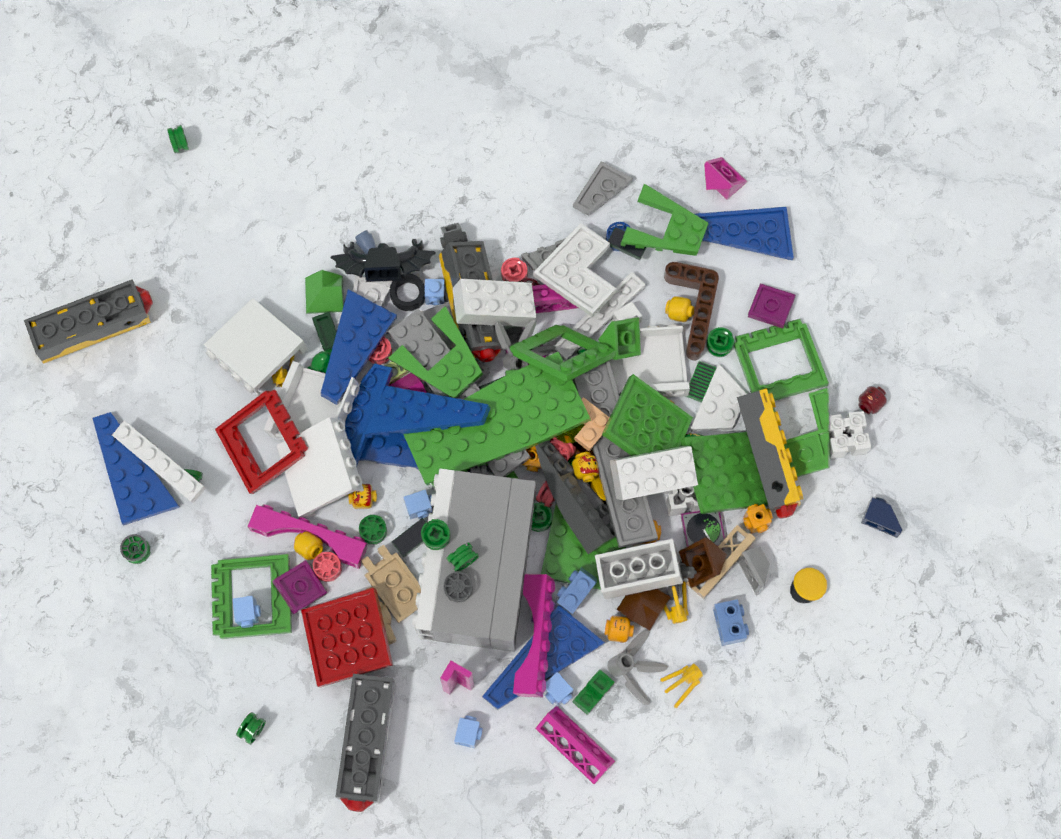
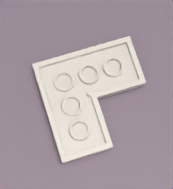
M581 223L533 272L535 278L591 317L616 293L614 286L589 270L609 249L610 243Z

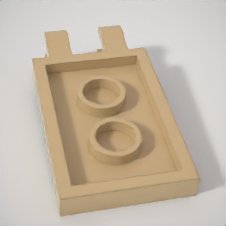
M382 545L377 550L383 560L375 565L368 556L361 560L364 567L368 570V573L364 576L370 585L376 588L380 599L396 621L400 623L418 610L416 596L417 593H421V588L397 552L391 555L385 545Z

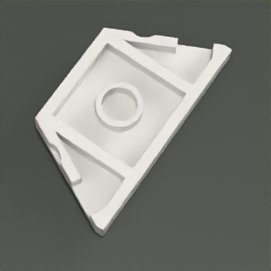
M718 365L691 426L690 431L692 432L697 430L716 431L717 429H733L740 412L737 397L746 395V393L721 365Z

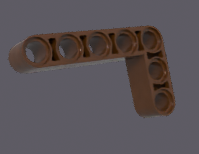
M670 262L666 265L664 279L667 283L699 290L686 348L687 357L690 360L696 361L703 355L719 275L712 269ZM669 271H675L677 275H670ZM687 275H694L695 279H689ZM710 278L714 282L708 283L705 281V279ZM707 295L710 297V300H704L702 296ZM703 312V313H705L707 316H706V317H700V316L698 315V313ZM701 330L703 334L698 335L694 331ZM697 347L700 351L693 352L690 348Z

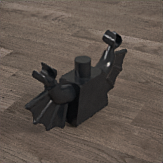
M412 239L413 246L404 252L397 253L395 247H389L386 243H380L378 248H370L368 254H362L354 249V242L351 241L350 247H346L343 244V252L345 254L332 255L330 258L336 262L335 267L344 270L347 275L353 274L361 278L365 271L366 282L401 281V269L404 276L411 272L420 271L424 265L431 263L430 259L436 252L423 250V240L417 244V240Z

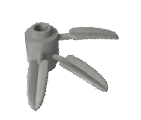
M531 320L527 324L519 342L532 336L536 320ZM496 322L495 330L502 349H507L508 351L503 358L504 367L507 370H519L528 366L527 362L513 356V353L510 351L511 342L501 322ZM545 345L531 351L544 356L553 352L556 347Z
M649 630L642 631L626 647L627 653H620L612 657L607 664L608 670L613 676H624L627 680L625 686L644 705L650 704L649 699L635 680L629 678L626 673L630 672L633 667H637L638 672H661L667 669V665L648 661H637L636 664L634 663L632 656L637 653L648 638Z

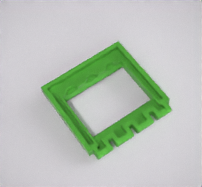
M800 319L787 322L788 328L785 326L784 328L771 326L769 327L770 333L764 328L751 332L752 338H750L749 333L735 336L736 343H734V348L751 393L767 388L768 394L772 393L774 401L828 386L829 382L806 323L802 324ZM800 339L812 371L792 376V378L778 380L767 385H760L748 353Z
M557 324L510 346L513 356L565 382L615 358L616 350L608 345L599 343L564 325L559 326ZM558 337H562L587 349L585 352L559 365L531 351Z
M288 554L218 560V564L211 565V579H218L216 582H211L212 599H219V601H212V618H219V620L212 621L213 636L220 635L221 639L292 633L291 610L272 582L290 570ZM270 567L272 623L253 625L248 628H242L241 626L233 627L231 570Z

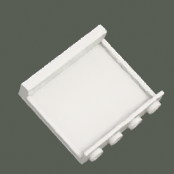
M253 298L204 344L207 349L206 354L211 360L219 361L218 365L225 372L229 370L232 373L231 376L238 383L242 381L245 384L243 386L249 393L252 394L254 392L258 396L261 395L258 389L297 351L304 354L308 350L306 344L299 336Z
M672 324L667 327L650 326L648 328H640L641 355L609 360L619 397L629 376L632 374L664 397L688 396L690 388L686 374L682 337L683 326Z
M293 361L279 392V397L282 400V403L279 405L284 404L291 416V419L287 422L292 420L299 433L329 417L340 418L345 425L346 417L352 410L353 400L358 395L360 385L355 378L351 377L343 398L336 405L321 397L325 373L303 368L300 363ZM270 414L264 431L270 437L285 441Z
M329 417L300 433L298 437L303 438L308 450L304 452L305 457L285 471L298 517L311 518L316 515V510L351 492L364 491L362 479L356 467V460L350 448L351 444L346 436L345 425L340 418ZM285 441L277 445L281 459L291 452Z

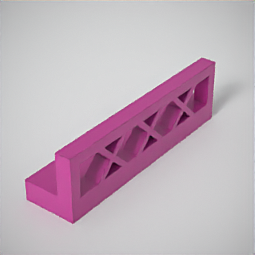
M547 285L532 286L534 305L538 306L535 307L536 314L578 308Z
M450 660L440 677L443 691L450 695L457 683L471 691L474 687L472 672Z
M558 706L549 711L535 728L593 784L615 763V760ZM548 722L553 727V732H548L543 725ZM559 737H564L568 741V746H563L560 743ZM574 751H579L583 756V760L575 758ZM589 765L594 766L600 771L596 777L589 771Z

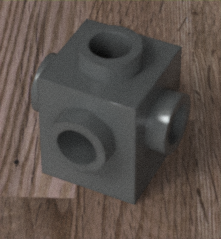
M459 223L441 227L443 237L440 238L442 248H445L449 242H468L466 232H462Z

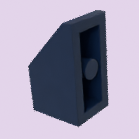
M872 497L861 523L898 538L902 528L892 506L887 504L886 500L882 498Z

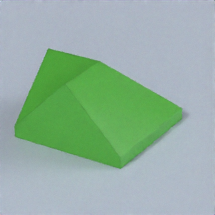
M320 270L305 278L306 314L342 312L344 306L342 275Z
M639 317L611 321L598 339L600 343L616 350L613 360L641 355Z

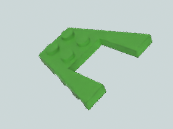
M644 184L637 202L670 213L672 216L663 239L627 227L621 246L626 244L635 245V248L644 249V247L655 248L656 251H663L664 249L672 250L673 253L697 256L708 222Z
M444 306L431 320L455 344V347L429 371L403 345L388 358L391 362L401 366L404 370L414 374L445 395L457 399L483 373L449 311Z
M828 388L808 393L818 431L787 439V444H784L785 449L789 448L792 462L789 464L790 467H795L797 477L830 468Z

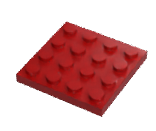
M370 588L301 610L317 687L321 688L353 678V674L364 675L393 666L376 588Z

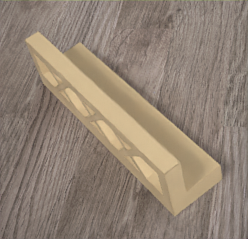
M737 525L718 546L720 549L731 548V555L725 559L720 575L706 581L700 590L697 587L691 589L701 598L705 599L738 561L741 553L746 551L756 538L751 533L747 534ZM738 531L745 539L741 544L733 545L732 537Z

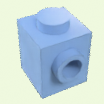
M425 279L426 305L445 304L444 279Z
M426 489L403 497L410 520L417 517L419 519L429 516V513H432V495H427Z
M253 596L233 599L235 623L242 628L252 627L254 623H259L258 617L261 616V609Z
M558 672L546 681L545 692L547 694H545V697L551 704L556 703L559 706L563 703L565 705L573 698L571 695L573 689Z
M465 716V718L459 719L454 740L455 744L475 748L476 740L481 739L483 728H480V722L476 721L477 718Z

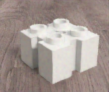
M864 411L848 413L847 417L843 419L841 414L829 416L830 459L843 458L847 452H851L852 456L864 455L871 449L869 434H863L867 426Z
M693 486L664 492V494H669L666 500L669 516L681 515L689 508H691V512L700 511Z

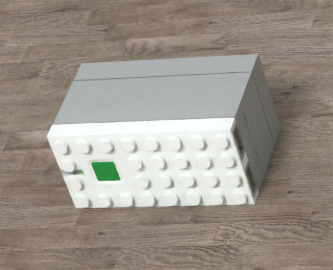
M439 469V474H435L434 477L436 494H432L431 506H434L433 514L429 513L428 522L432 519L444 521L449 527L451 538L445 548L431 550L426 547L427 553H423L422 565L424 573H420L419 576L421 593H417L416 596L418 613H414L412 625H414L420 639L515 652L524 574L526 572L536 499V481ZM470 542L473 546L472 550L478 553L479 557L460 572L466 573L471 578L473 592L469 599L457 603L448 599L444 591L443 585L446 577L455 572V566L449 563L446 558L450 553H454L458 547L463 544L467 546V543Z

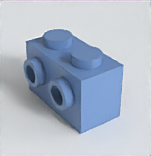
M582 567L578 572L576 570L573 571L568 578L570 580L569 584L566 587L562 586L556 594L558 596L557 603L572 614L597 582V578Z
M738 599L714 604L713 612L721 645L745 642L747 635H749V629L747 624L743 623L744 609L742 604L739 605Z

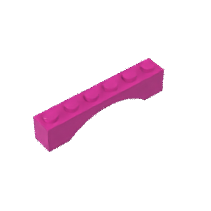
M265 504L262 506L256 505L248 524L250 531L266 537L282 533L310 532L329 546L341 563L357 569L360 568L361 560L364 558L368 548L364 539L357 536L350 538L340 530L330 531L323 524H310L309 520L302 517L298 519L293 518L290 513L285 511L280 513L273 511L274 508Z
M524 574L523 595L532 611L534 635L528 656L515 673L513 694L520 697L543 698V692L546 690L545 672L548 670V661L546 659L547 652L550 649L548 637L552 628L550 615L554 607L552 593L555 591L554 579L547 574Z

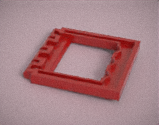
M276 390L263 392L215 428L249 494H254L305 457L304 452L308 450L303 438L298 437L300 433L292 420L287 422L291 419V416L284 404L279 405L282 403V400ZM266 406L291 452L262 473L238 426Z

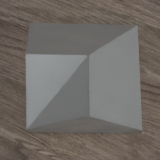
M761 547L742 552L737 561L756 596L760 594L765 586L770 565Z

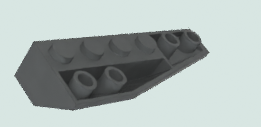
M549 440L535 446L541 468L553 498L567 524L587 554L598 550L615 539L616 536L608 506L604 504L602 499L587 483L575 477L573 467Z

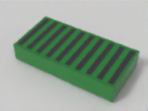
M699 361L689 383V394L685 397L702 403L716 367Z

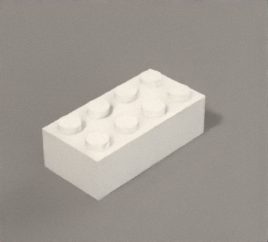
M460 279L453 287L457 324L495 325L499 321L503 326L526 327L531 320L536 319L532 283Z
M681 446L610 460L616 499L619 500L698 485L691 446Z
M673 539L595 555L601 593L605 599L683 583L677 549Z

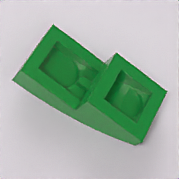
M599 669L572 702L588 715L614 685L615 681Z

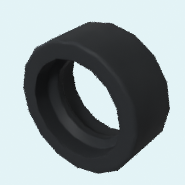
M409 273L404 276L402 274L401 281H392L391 300L400 310H416L424 303L425 285L417 275ZM405 283L415 284L419 289L418 297L411 302L401 301L397 296L398 288Z

